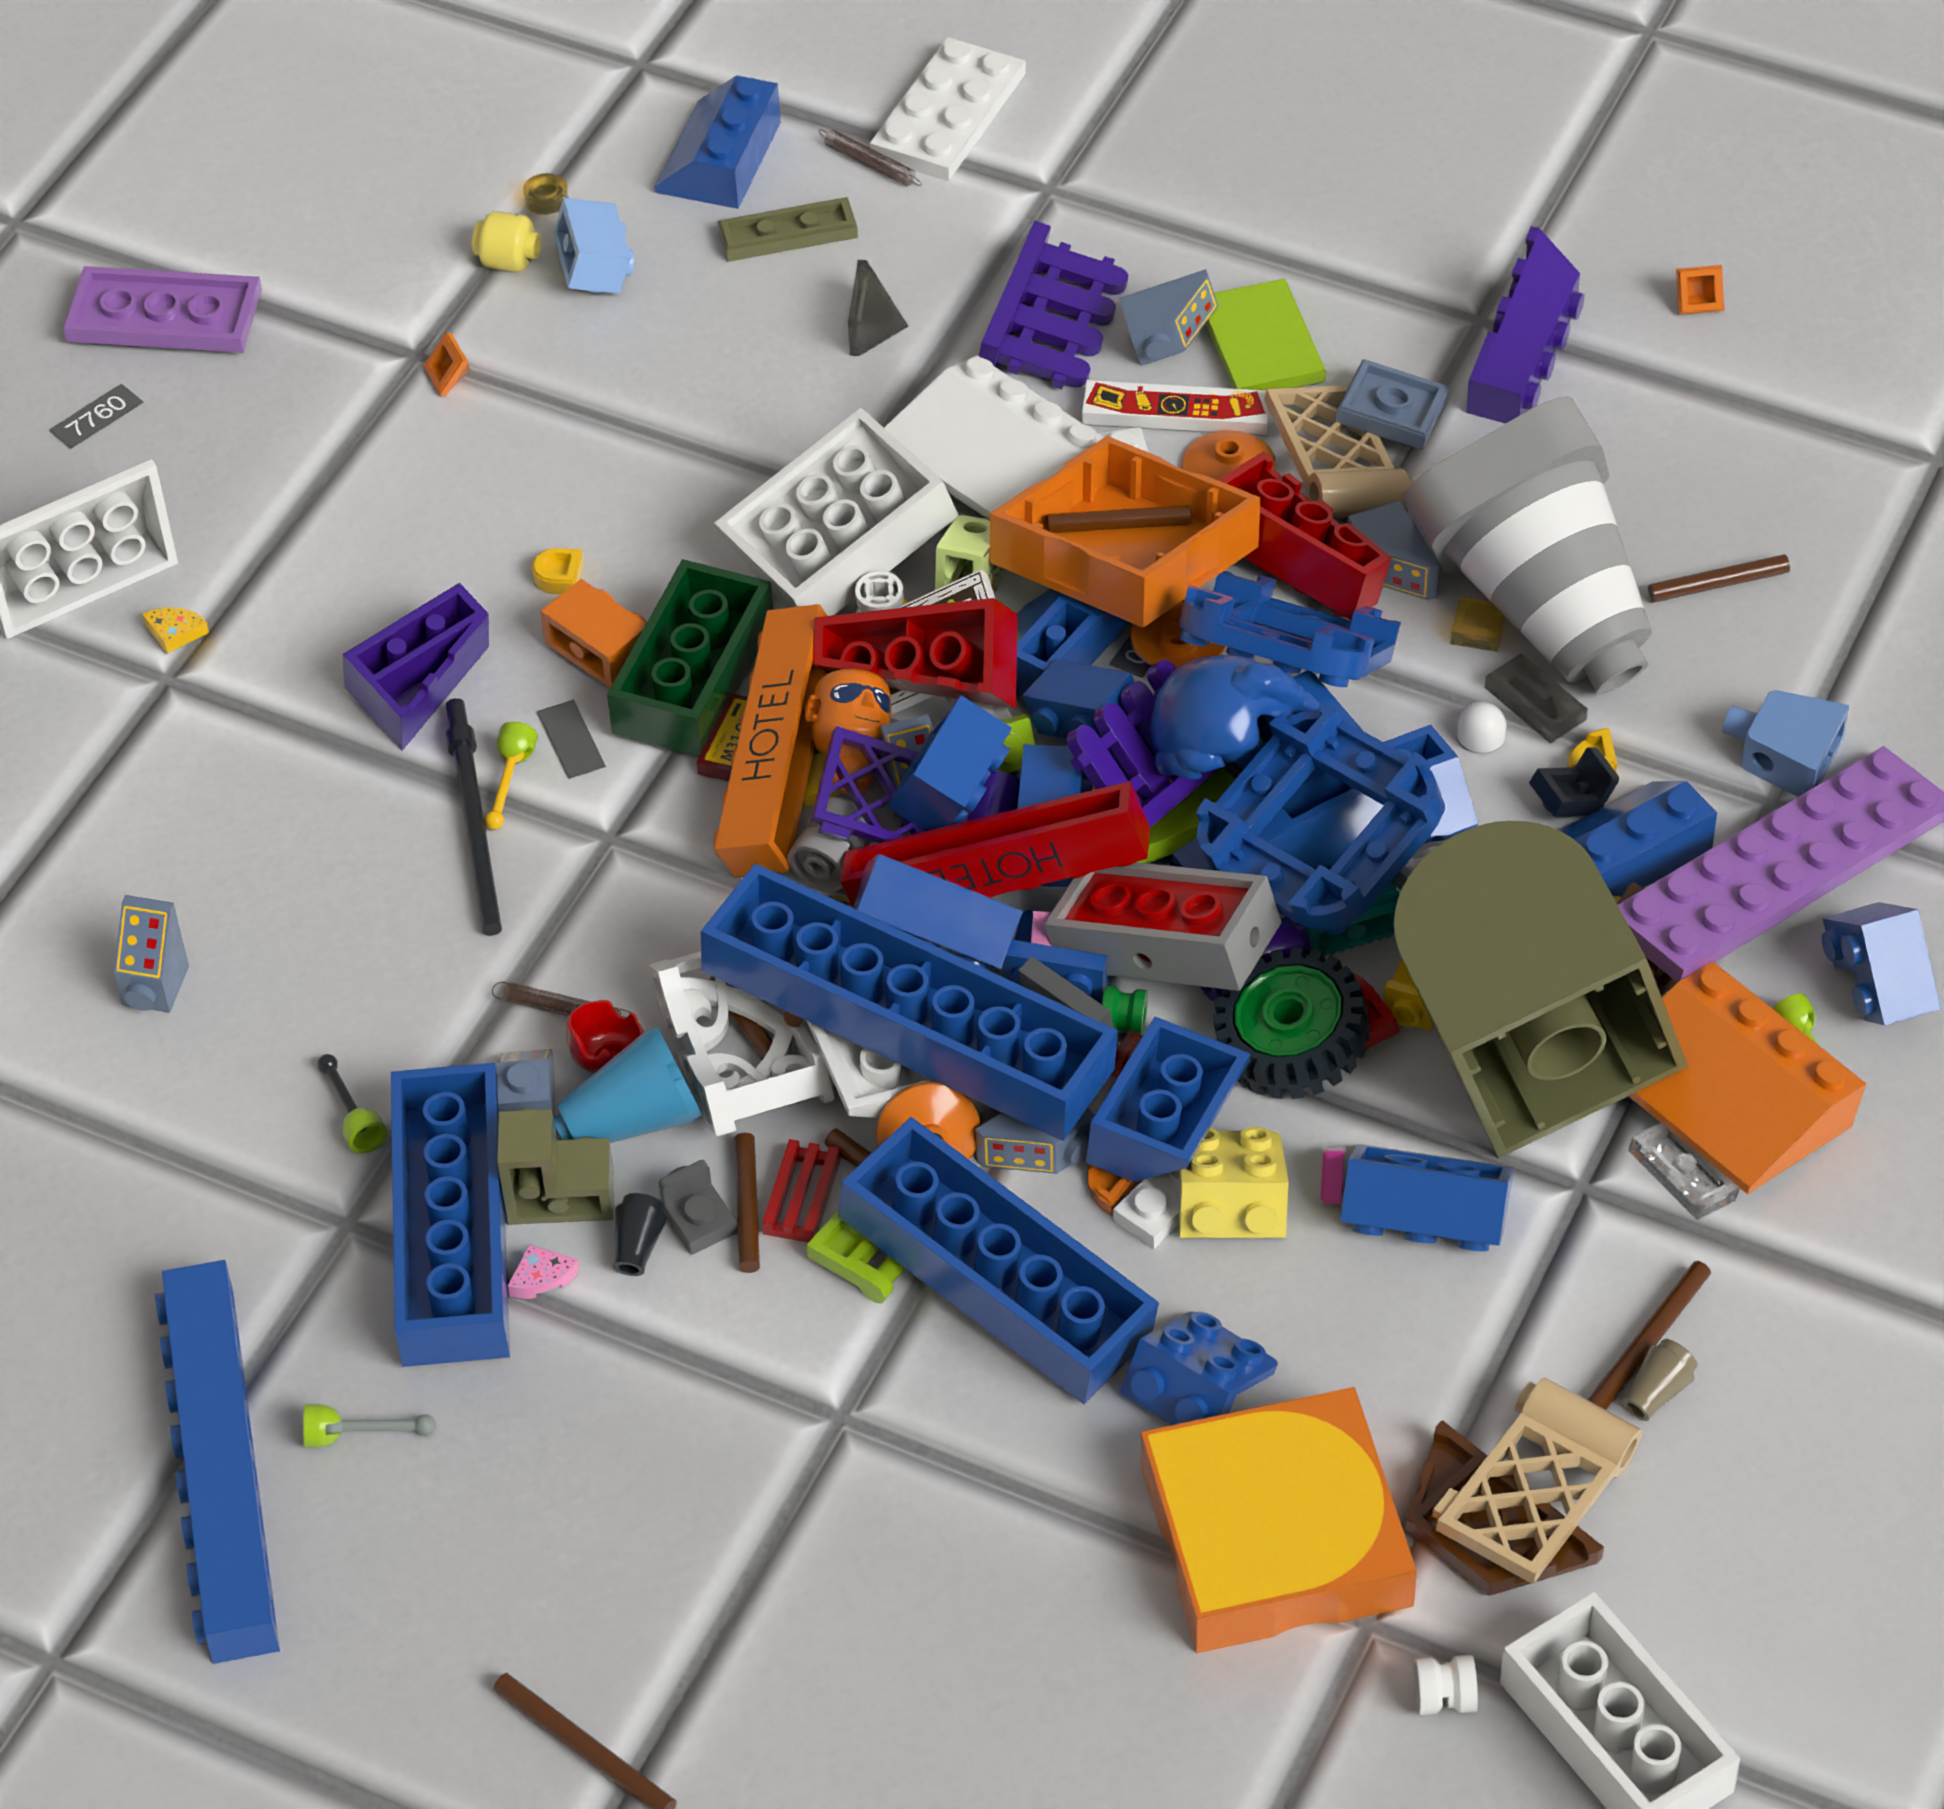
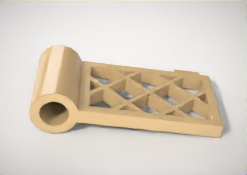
M1349 385L1266 389L1264 401L1306 487V496L1311 501L1322 499L1332 507L1333 519H1345L1350 515L1401 501L1408 512L1403 497L1408 487L1414 482V479L1408 477L1404 469L1394 468L1379 436L1334 422L1337 409L1326 403L1341 402ZM1283 405H1296L1305 409V411L1299 414ZM1314 415H1318L1334 424L1329 428L1311 418ZM1343 428H1346L1361 435L1362 439L1357 441L1340 432ZM1302 430L1319 438V440L1313 443L1298 436L1297 433ZM1330 443L1348 453L1343 457L1325 447ZM1360 457L1375 464L1377 467H1365L1354 461ZM1316 459L1333 467V469L1314 470L1311 462Z
M1546 1377L1542 1378L1537 1384L1529 1382L1524 1387L1515 1405V1411L1519 1412L1520 1415L1462 1490L1458 1492L1449 1488L1433 1509L1432 1514L1433 1517L1438 1519L1436 1531L1531 1584L1536 1582L1613 1477L1617 1478L1623 1473L1635 1454L1642 1437V1430ZM1523 1436L1543 1447L1545 1456L1519 1459L1515 1445ZM1580 1467L1595 1475V1478L1591 1483L1567 1485L1562 1469ZM1551 1470L1556 1487L1530 1490L1524 1473ZM1514 1476L1518 1492L1492 1495L1488 1484L1490 1477ZM1562 1502L1566 1513L1564 1519L1540 1521L1535 1504ZM1524 1506L1529 1523L1502 1526L1497 1509ZM1486 1510L1491 1528L1472 1529L1459 1522L1458 1519L1462 1513ZM1534 1537L1539 1552L1530 1561L1510 1550L1507 1540Z

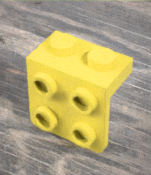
M1248 1127L1242 1131H1217L1210 1128L1188 1167L1179 1170L1180 1200L1178 1228L1180 1238H1286L1289 1181L1280 1134L1262 1127Z

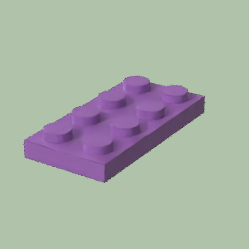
M84 266L63 328L66 342L243 353L262 292L260 277Z

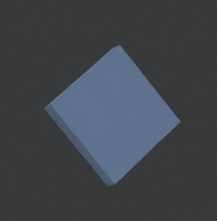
M1362 359L1337 409L1334 422L1423 450L1444 407L1450 387Z

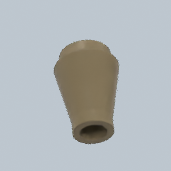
M1663 1339L1659 1345L1650 1346L1629 1392L1622 1400L1623 1406L1633 1416L1642 1421H1648L1658 1409L1694 1381L1693 1372L1698 1366L1694 1356L1682 1345L1670 1339Z

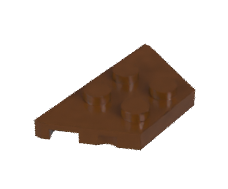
M1442 1420L1436 1426L1433 1443L1419 1477V1486L1416 1494L1413 1496L1406 1517L1405 1529L1488 1596L1531 1584L1436 1531L1438 1519L1432 1516L1433 1509L1449 1488L1460 1492L1488 1456ZM1513 1475L1490 1477L1488 1480L1492 1495L1518 1492ZM1549 1503L1535 1504L1540 1521L1565 1518L1562 1513ZM1524 1506L1497 1509L1502 1526L1529 1523ZM1486 1510L1462 1513L1458 1519L1459 1522L1472 1529L1491 1528ZM1577 1526L1536 1582L1597 1564L1603 1558L1604 1546ZM1534 1537L1507 1540L1510 1550L1530 1561L1539 1552Z

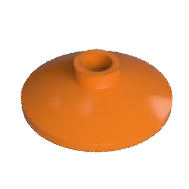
M1221 430L1205 434L1193 441L1184 453L1182 469L1218 480L1263 451L1274 460L1272 468L1275 470V457L1270 447L1260 438L1242 431Z
M1179 602L1144 628L1135 624L1131 628L1130 639L1135 653L1151 666L1161 660H1168L1177 669L1185 663L1198 658L1221 656L1226 646L1209 642L1208 646H1198L1186 643L1180 639L1182 629L1179 627V621L1184 602Z
M921 1082L902 1089L886 1103L879 1115L876 1126L878 1147L910 1117H913L931 1132L940 1134V1138L967 1159L971 1158L977 1147L975 1129L980 1126V1120L975 1106L968 1096L938 1082Z

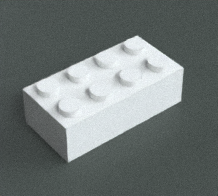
M1595 1591L1503 1648L1500 1684L1606 1809H1709L1734 1793L1740 1757Z

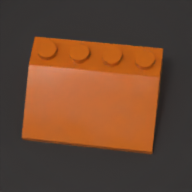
M1715 962L1708 963L1682 979L1662 997L1688 1067L1629 1095V1097L1746 1194L1756 1190L1852 1127L1866 1083Z

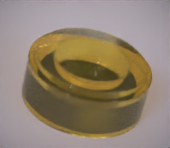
M542 173L528 179L523 186L525 205L531 212L536 214L549 215L560 211L563 198H569L566 181L556 174Z

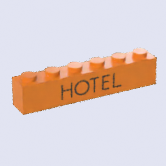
M820 604L768 610L763 631L758 635V654L754 670L749 675L750 690L746 708L741 712L740 716L741 730L737 748L734 749L731 757L732 771L728 789L724 791L722 797L723 811L720 825L713 837L716 855L724 862L734 877H744L755 863L776 873L789 872L790 866L787 857L795 843L815 749L812 738V722L806 721L805 708L808 698L813 694L819 680L828 674L813 665L814 618L827 616Z

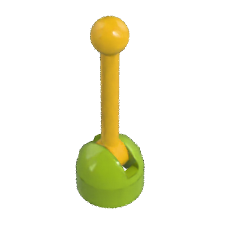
M511 721L504 723L500 727L497 749L506 763L493 809L486 814L484 820L485 825L491 830H498L504 824L502 810L515 764L527 761L535 751L538 734L535 729L521 722Z

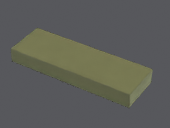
M848 197L718 221V232L727 262L858 238L857 224Z

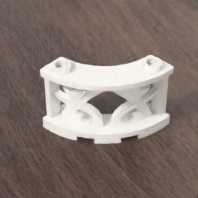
M701 952L673 960L666 959L648 964L666 1029L672 1028L674 1038H681L684 1047L683 1051L676 1052L681 1071L690 1091H697L698 1105L703 1119L716 1136L736 1131L735 1120L816 1096L824 1104L835 1101L832 1086L835 1084L819 1048L812 1039L804 1022L799 1027H790L783 1018L785 1010L777 1007V1012L768 1006L766 1001L739 988L728 986L726 982L715 978V981L703 978L680 977V973L701 968ZM711 1006L718 1007V1016L714 1025L703 1027L696 1022V1019L700 1016H706L711 1020ZM728 1010L756 1022L775 1035L769 1051L756 1068L744 1059L724 1053L707 1055L706 1051L715 1047L725 1036L729 1022ZM791 1045L795 1055H788ZM725 1071L734 1072V1074L728 1078H722L719 1076V1074Z

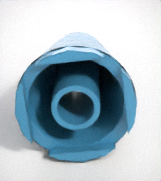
M658 1026L650 1030L647 1029L557 1103L561 1114L553 1117L562 1140H575L580 1137H591L594 1139L610 1138V1143L693 1123L695 1120L703 1117Z

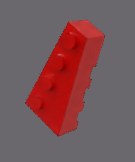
M1264 451L1218 479V481L1261 497L1259 545L1244 557L1252 562L1255 567L1271 573L1291 585L1297 592L1312 597L1329 607L1336 615L1351 621L1354 611L1366 605L1373 607L1378 604L1392 557L1351 523L1339 524L1332 518L1333 508L1322 499L1311 501L1300 492L1302 483L1290 473L1284 474L1282 477L1272 468L1274 460Z
M995 598L815 617L813 665L828 674L840 669L854 668L867 670L885 680L888 687L892 689L958 699L962 695L971 702L1016 709L1018 614Z

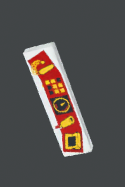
M1087 380L1082 423L1205 432L1233 430L1255 435H1267L1269 409L1264 401L1266 394L1264 390Z

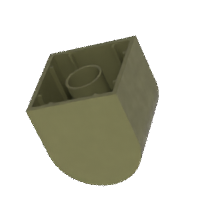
M1499 821L1483 824L1460 832L1438 845L1420 861L1409 875L1401 890L1395 909L1394 932L1397 947L1447 1057L1498 1159L1688 1067L1646 956L1594 861L1585 849L1570 836L1550 826L1527 821Z

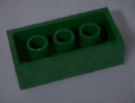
M682 559L607 694L612 734L699 757L732 693L736 694L758 653V635L763 631L766 613L768 610H774L771 582Z

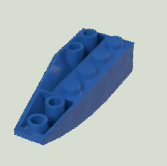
M1050 588L1027 603L1017 613L1016 695L1023 698L1022 695L1055 659L1092 665L1130 622Z
M1431 724L1384 742L1409 757L1415 752L1420 754L1428 762L1446 805L1445 812L1441 816L1436 829L1424 843L1431 842L1436 835H1456L1478 826V820L1459 757ZM1316 769L1302 783L1258 837L1315 870L1319 865L1330 870L1384 805L1324 771ZM1197 838L1172 855V861L1177 867L1211 870L1199 847Z

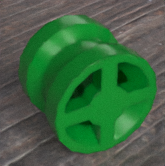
M1106 986L1102 1005L1110 1010L1114 1029L1118 1030L1117 1033H1125L1128 1036L1132 1034V1039L1141 1040L1146 1025L1148 990L1136 989L1132 993L1121 992L1116 986Z

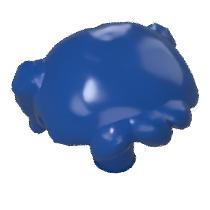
M1238 655L1211 656L1192 660L1172 671L1157 694L1150 725V736L1156 750V768L1163 776L1176 775L1183 779L1191 780L1202 778L1200 772L1225 767L1224 763L1233 762L1244 770L1266 744L1259 737L1257 729L1258 716L1266 714L1277 717L1284 712L1288 717L1291 714L1295 715L1304 711L1318 710L1320 703L1315 696L1306 692L1301 684L1296 682L1290 674L1283 672L1274 664H1261L1253 659Z

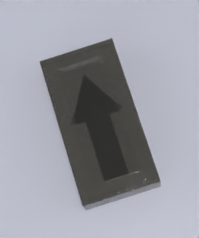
M1522 653L1485 676L1484 688L1550 744L1587 720L1588 708Z

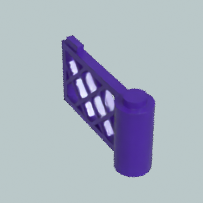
M836 726L832 731L810 822L820 824L818 833L846 842L849 840L850 834L882 843L906 837L904 834L908 832L911 835L922 833L918 826L901 815L900 817L905 824L904 827L894 832L883 829L872 813L888 804L896 791L883 766L893 761H898L910 767L918 752ZM842 744L860 749L869 766L849 775L839 758ZM876 755L883 756L884 758L878 760ZM996 771L994 774L991 773L983 785L987 788L972 813H967L962 822L1017 809L1020 780L1001 771ZM836 772L840 781L832 784ZM874 772L887 796L867 805L854 782ZM845 787L858 811L847 817L826 811L830 794ZM863 817L866 823L857 820Z

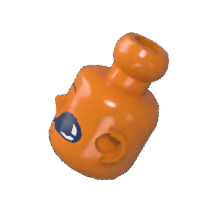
M854 668L832 671L819 680L813 694L808 698L805 718L806 721L812 722V738L820 753L824 756L827 755L832 731L836 726L881 740V726L890 724L892 717L891 693L885 680L873 672ZM842 744L839 758L849 775L869 766L860 749ZM836 772L832 784L840 781ZM874 772L854 782L860 793L869 789L874 780ZM845 787L836 791L842 794H848Z

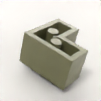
M523 1108L517 1111H499L497 1164L508 1225L613 1220L614 1165L610 1138L594 1139L591 1137H580L575 1140H557L552 1109L537 1110Z

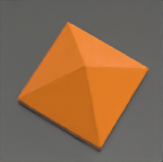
M1722 265L1676 268L1679 315L1724 311Z
M449 332L443 335L423 365L441 396H446L470 371L467 358L452 333Z

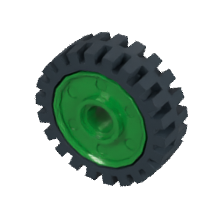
M1291 948L1290 957L1284 958L1281 949L1270 951L1272 961L1265 963L1263 958L1260 957L1240 991L1222 989L1223 997L1217 996L1215 1002L1216 1014H1213L1217 1041L1250 1053V1060L1238 1081L1243 1086L1249 1083L1253 1092L1262 1095L1267 1088L1271 1098L1282 1099L1285 1089H1288L1292 1099L1303 1098V1088L1310 1086L1313 1095L1324 1092L1322 1081L1327 1079L1333 1087L1343 1081L1341 1069L1351 1074L1357 1067L1356 1057L1363 1058L1367 1050L1365 1041L1370 1040V1019L1366 1000L1353 972L1347 965L1342 967L1340 960L1330 955L1326 960L1322 951L1312 949L1308 958H1306L1303 948Z

